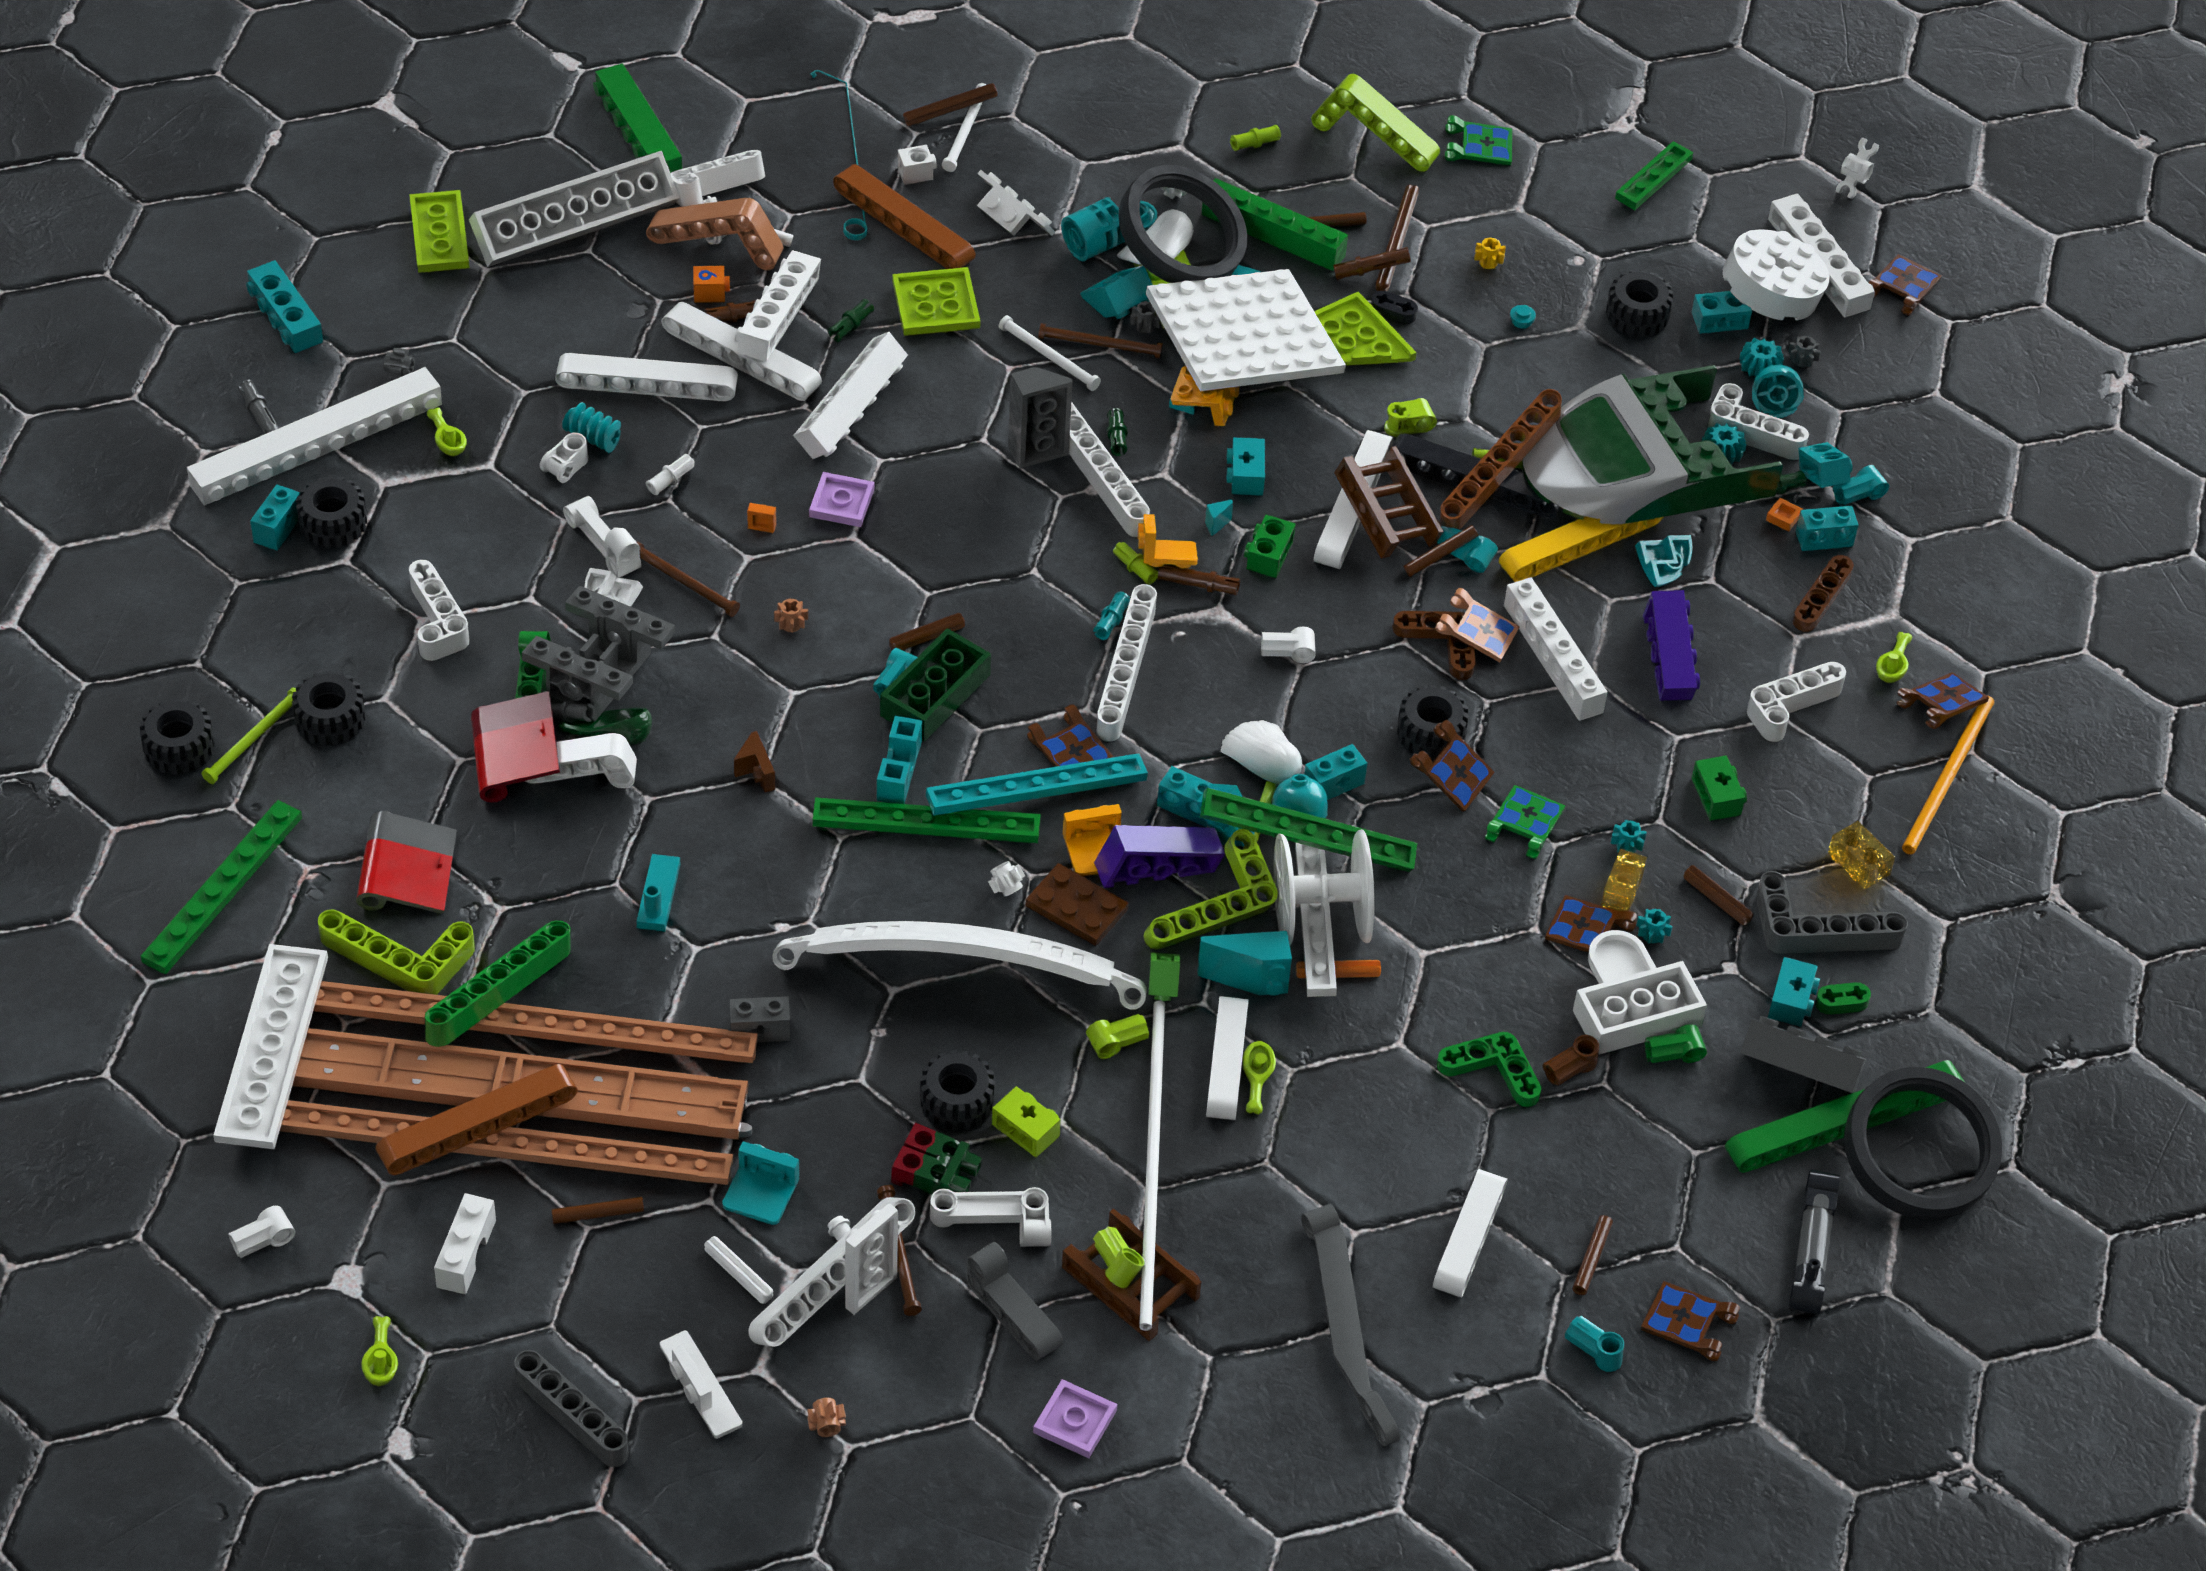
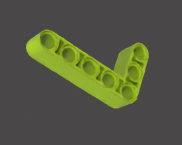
M1356 74L1346 76L1311 117L1313 125L1318 130L1328 131L1348 110L1413 168L1421 172L1428 170L1440 154V148L1434 140Z
M1238 829L1235 831L1224 847L1225 854L1240 889L1154 919L1144 932L1143 937L1147 946L1155 950L1162 949L1264 913L1272 906L1278 896L1277 888L1258 843L1249 830ZM1234 841H1241L1245 845L1246 850L1238 849ZM1250 866L1254 868L1257 875L1252 876L1248 874L1245 867ZM1261 892L1265 894L1268 901L1263 902L1259 900L1256 893ZM1231 901L1238 902L1242 907V911L1235 910L1231 906ZM1205 910L1214 912L1216 920L1209 919L1205 914ZM1184 919L1188 921L1191 929H1184L1180 925L1179 920ZM1153 929H1161L1165 934V938H1158L1154 934Z
M334 909L326 910L318 917L319 934L322 944L409 992L437 995L475 952L473 929L466 922H455L450 925L426 953L421 956L340 911Z

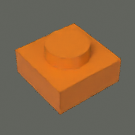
M1779 498L1767 513L1766 521L1789 532L1798 521L1800 511L1803 508Z
M750 503L747 510L748 529L774 533L776 528V507Z

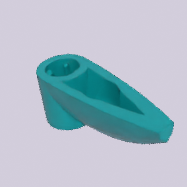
M1441 526L1444 532L1437 543L1440 544L1462 530ZM1479 535L1450 554L1465 561V564L1473 571L1482 573L1487 569L1498 552V547L1490 539Z

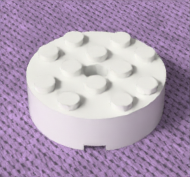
M1750 230L1742 234L1736 240L1723 267L1724 281L1730 283L1732 287L1731 293L1741 303L1751 307L1753 311L1778 320H1783L1784 317H1794L1795 320H1801L1810 316L1815 311L1829 283L1827 267L1814 252V248L1793 238L1785 231Z

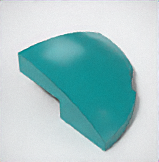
M1669 535L1663 540L1639 541L1635 545L1643 570L1654 587L1664 586L1678 579L1682 575L1680 572L1683 567L1690 563L1692 556L1691 535Z

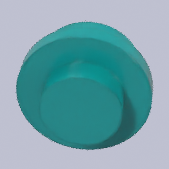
M1517 305L1511 309L1510 318L1514 326L1528 328L1535 321L1536 313L1531 307Z

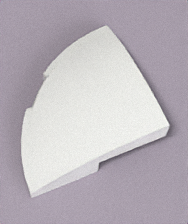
M596 568L589 569L585 580V588L630 607L643 588L639 581L618 578L612 571Z

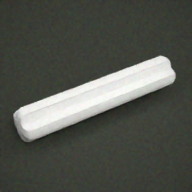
M713 1236L705 1242V1251L760 1303L765 1304L772 1299L773 1289L718 1237Z

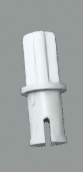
M684 454L671 465L663 466V470L646 481L648 490L653 495H658L670 484L678 483V478L694 467V460L688 454Z

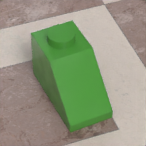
M1151 952L1148 995H1154L1155 1000L1171 1001V997H1178L1180 954Z

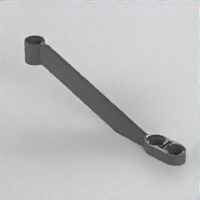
M1327 1204L1303 1213L1301 1215V1222L1306 1235L1310 1239H1314L1316 1244L1333 1356L1357 1397L1360 1409L1379 1443L1386 1447L1398 1442L1400 1434L1396 1422L1380 1395L1370 1387L1346 1236L1340 1225L1333 1205Z

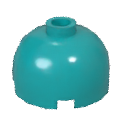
M1771 365L1762 369L1756 375L1752 385V401L1756 409L1760 412L1769 413L1770 416L1776 418H1783L1793 414L1804 399L1803 383L1798 373L1791 367L1784 365Z
M1293 775L1282 781L1273 793L1272 805L1321 818H1326L1328 802L1326 791L1319 782L1307 775Z

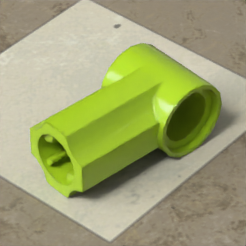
M1137 1014L1112 1023L1107 1020L1096 1021L1087 1028L1086 1035L1100 1059H1107L1116 1055L1121 1050V1047L1148 1039L1149 1031L1143 1015Z
M1108 1226L1106 1229L1098 1231L1094 1236L1095 1247L1108 1266L1105 1271L1107 1278L1116 1286L1127 1288L1144 1266L1145 1261L1138 1252L1127 1246L1116 1228Z

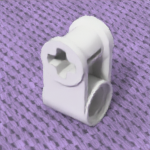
M579 433L566 435L553 449L546 452L541 459L540 469L557 476V480L561 483H566L588 462L586 438Z

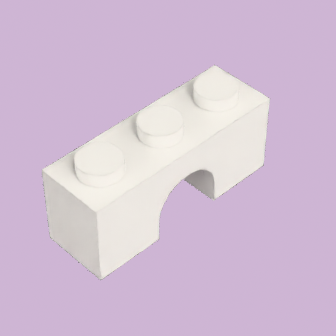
M464 1194L434 1266L437 1288L466 1295L476 1271L475 1260L479 1244H487L496 1222L494 1200Z

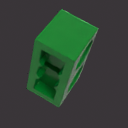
M1265 515L1262 523H1257L1255 526L1253 542H1248L1244 551V557L1247 558L1246 569L1277 578L1294 542L1296 523Z

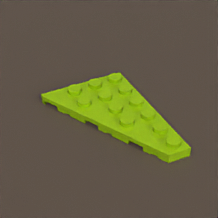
M1359 292L1314 311L1346 365L1412 362L1416 360V351Z

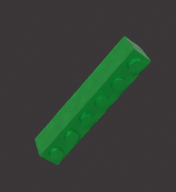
M621 63L595 71L596 82L593 83L595 94L597 97L601 96L605 110L611 112L615 126L621 128L626 143L631 144L635 158L662 151L670 173L681 170L682 156L624 64Z
M1217 178L1213 180L1229 194L1239 208L1248 235L1331 271H1334V264L1341 263L1346 257L1348 234ZM1202 202L1201 215L1219 222L1212 210Z

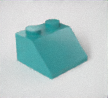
M1139 266L1118 271L1082 291L1080 295L1103 317L1115 316L1116 319L1128 315L1131 307H1137L1141 302H1150L1146 295L1147 286L1153 284L1145 267Z

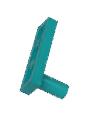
M652 854L637 917V928L666 931L681 865L680 857Z

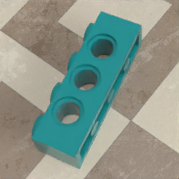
M276 260L247 271L249 282H246V288L251 297L255 296L261 312L268 314L272 327L280 331V336L285 345L289 344L292 350L297 353L323 343L321 323Z

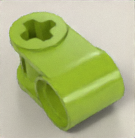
M1424 398L1394 402L1387 408V415L1389 417L1385 422L1384 430L1393 437H1397L1400 434L1426 433L1436 426L1437 419L1428 401Z

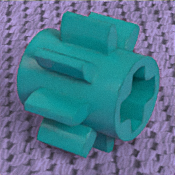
M1625 820L1620 826L1614 825L1610 843L1616 844L1618 853L1621 852L1631 856L1636 850H1643L1647 832L1641 831L1640 823Z
M1646 909L1644 917L1638 916L1636 926L1639 927L1638 937L1642 936L1649 944L1663 943L1664 936L1671 935L1673 927L1669 925L1671 916H1666L1661 909Z

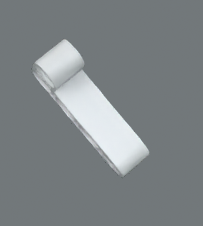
M759 150L745 151L670 173L680 197L676 203L681 207L702 204V196L758 181L765 177L762 156Z
M1732 383L1721 386L1711 407L1708 427H1714L1716 423L1724 426L1726 423L1729 427L1737 426L1738 431L1744 432L1747 445L1787 459H1799L1798 448L1806 447L1809 436L1808 431L1804 427L1740 406L1743 394L1742 389Z
M427 560L413 562L409 566L411 590L431 623L422 626L417 633L420 656L423 659L433 661L465 649L469 645L467 619L434 566Z
M1827 662L1757 686L1751 691L1747 708L1748 717L1766 740L1772 742L1782 740L1786 733L1789 713L1840 695L1846 676L1845 667L1837 662Z
M616 733L556 742L560 773L525 781L536 784L605 773L613 786L629 788L634 784L637 758L626 738Z

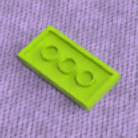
M460 190L409 194L418 273L470 268Z

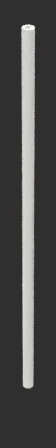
M1155 1001L1153 1006L1142 1256L1145 1264L1142 1267L1139 1325L1140 1329L1144 1331L1152 1328L1165 1003L1163 1001Z

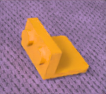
M1183 366L1171 395V402L1173 405L1208 406L1211 408L1215 426H1225L1228 416L1232 415L1233 401L1239 395V386L1200 391L1187 367Z
M1144 514L1143 523H1138L1137 539H1139L1138 549L1143 551L1144 563L1153 567L1171 564L1179 568H1189L1191 565H1197L1198 557L1195 542L1156 540L1155 516L1153 514Z
M1119 804L1103 805L1097 808L1064 813L1063 837L1075 873L1081 876L1098 874L1094 861L1114 826L1121 825L1122 812Z

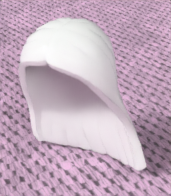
M1174 209L1163 212L1146 231L1154 244L1173 259L1189 244L1194 232L1190 218L1185 213ZM1128 246L1124 247L1117 254L1122 260H1129L1132 263L1142 265L1132 254Z
M1264 720L1245 722L1230 731L1222 741V753L1272 783L1280 784L1282 781L1301 772L1302 759L1299 751L1287 740L1280 727L1276 724Z

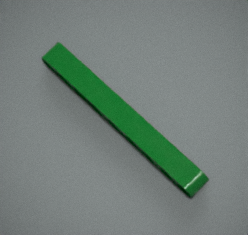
M1950 1060L1925 1067L1946 1072L1965 1082ZM1864 1089L1739 1133L1726 1142L1725 1149L1741 1173H1746L1844 1138L1845 1126L1851 1108ZM1922 1091L1894 1093L1879 1101L1872 1108L1866 1129L1947 1100Z

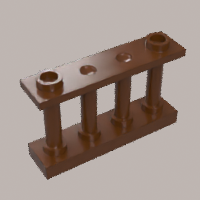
M1396 446L1391 447L1384 460L1376 464L1359 467L1353 456L1342 459L1334 474L1381 559L1390 557L1400 541L1423 536L1427 545L1434 547L1444 531ZM1388 472L1393 481V484L1371 488L1365 477ZM1399 493L1405 503L1403 506L1383 510L1376 499ZM1411 515L1417 527L1394 531L1388 520Z
M1113 1208L1109 1212L1108 1226L1116 1228L1125 1243L1143 1256V1232L1134 1226V1223L1128 1216L1121 1215ZM1095 1242L1085 1251H1079L1072 1244L1063 1250L1062 1268L1148 1341H1151L1158 1334V1315L1180 1296L1186 1293L1195 1302L1200 1298L1202 1281H1200L1198 1275L1192 1270H1187L1155 1243L1154 1281L1163 1274L1175 1285L1153 1303L1152 1328L1148 1331L1141 1330L1139 1327L1140 1301L1136 1297L1141 1293L1142 1276L1128 1288H1121L1107 1278L1105 1274L1106 1269H1101L1092 1262L1100 1254L1095 1247Z

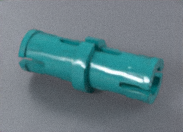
M1124 592L1115 593L1111 603L1102 610L1101 619L1093 629L1094 635L1097 638L1107 640L1114 627L1121 623L1123 613L1130 602L1129 595Z

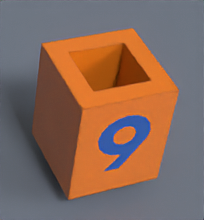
M693 266L694 303L725 302V292H730V276H724V266Z

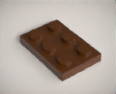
M1058 863L1026 898L1025 906L1097 946L1128 911L1129 902Z

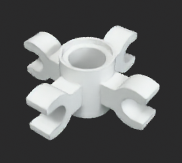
M1861 138L1858 143L1859 152L1857 156L1850 153L1845 157L1841 174L1846 175V178L1836 187V192L1839 194L1842 193L1845 187H1849L1850 192L1847 197L1853 199L1856 195L1857 189L1855 186L1857 182L1864 184L1869 180L1874 164L1868 160L1879 149V145L1874 143L1870 150H1866L1865 144L1867 139Z

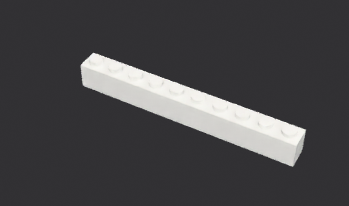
M426 367L188 466L187 472L190 487L204 506L218 501L223 497L442 405L441 387Z

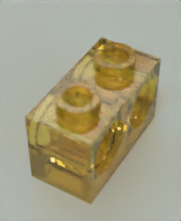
M1859 821L1834 834L1828 850L1831 858L1836 863H1839L1850 874L1851 878L1865 889L1889 876L1895 860V856Z
M1620 849L1606 883L1601 906L1616 911L1631 910L1643 879L1647 857Z

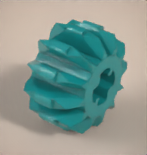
M1753 338L1751 342H1746L1743 346L1739 360L1742 371L1748 372L1749 377L1756 376L1762 369L1771 365H1783L1784 354L1781 351V346H1776L1774 340L1768 342L1765 338L1760 341Z
M1716 423L1714 427H1708L1704 437H1702V441L1714 442L1731 465L1734 461L1739 462L1746 450L1747 444L1744 432L1738 431L1737 426L1729 427L1727 423L1724 426Z

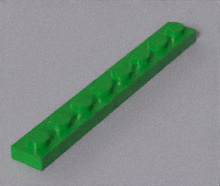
M1207 788L1203 792L1200 818L1272 837L1283 834L1288 841L1349 857L1352 854L1354 835L1358 830L1362 829L1365 831L1368 839L1372 863L1406 872L1414 870L1417 850L1416 842Z
M815 797L812 826L1038 843L1040 814L970 809L933 815L930 806Z
M277 800L142 953V963L166 975L302 819L301 811Z

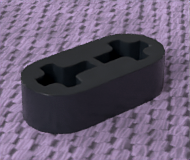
M1377 291L1372 295L1371 305L1382 317L1402 324H1410L1416 320L1418 306L1414 301L1387 291Z

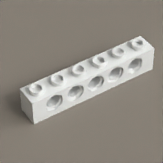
M1799 194L1772 201L1768 220L1777 232H1788L1793 238L1814 248V252L1822 259L1829 273V283L1825 293L1843 317L1870 310L1875 295L1873 286L1865 280L1860 270L1848 258L1847 253L1840 248L1834 237L1822 225L1821 220L1810 210L1809 205L1803 201Z
M792 250L788 258L782 260L779 271L774 272L771 284L765 286L762 298L756 300L753 312L747 314L744 326L739 327L736 332L735 342H738L737 353L767 362L817 283L821 264L820 258Z
M1532 577L1508 584L1504 602L1505 609L1515 624L1520 626V632L1577 719L1581 721L1602 714L1604 712L1607 690Z

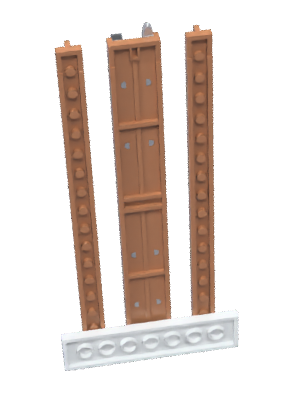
M269 944L213 1136L214 1141L217 1143L275 1149L279 1131L378 1143L382 1138L430 1117L290 1101L288 1099L292 1086L458 1106L556 1064H561L565 1067L578 1092L569 1102L538 1116L737 1140L740 1137L751 1136L752 1126L741 1122L743 1109L746 1108L748 1081L453 1045L434 1047L427 1042L311 1029L309 1024L313 1011L425 1024V1013L447 996L322 981L328 960L327 951ZM509 1003L502 1004L468 1029L753 1063V1060L756 1058L758 1033L728 1031L726 1029ZM513 1127L453 1151L455 1153L728 1185L731 1181V1168L733 1164V1154Z

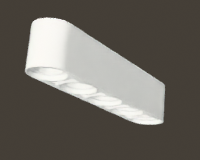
M1219 997L1206 1117L1236 1120L1249 999Z
M1478 1169L1436 1272L1432 1288L1462 1298L1501 1202L1507 1178Z

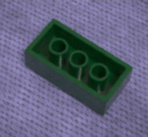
M947 628L880 694V716L893 723L895 716L922 720V741L925 742L991 675V653Z

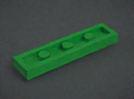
M1673 141L1617 190L1615 199L1636 210L1692 160L1693 152Z

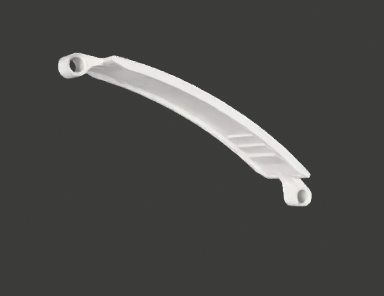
M889 921L817 928L815 933L780 941L772 955L773 962L779 969L789 970L797 964L805 950L806 952L821 954L878 950L953 953L1026 965L1073 978L1087 984L1109 986L1112 983L1119 993L1122 1005L1131 1010L1138 1009L1144 1004L1147 993L1143 981L1114 969L1113 961L1095 954L1030 935L962 924ZM783 948L790 949L794 954V959H783L780 955V950ZM1129 988H1136L1140 991L1141 996L1138 999L1132 1000L1126 996L1125 991Z

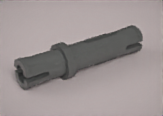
M252 380L242 381L240 383L241 386H238V391L245 400L246 409L252 412L263 433L267 434L279 429L266 406L265 397L259 394Z

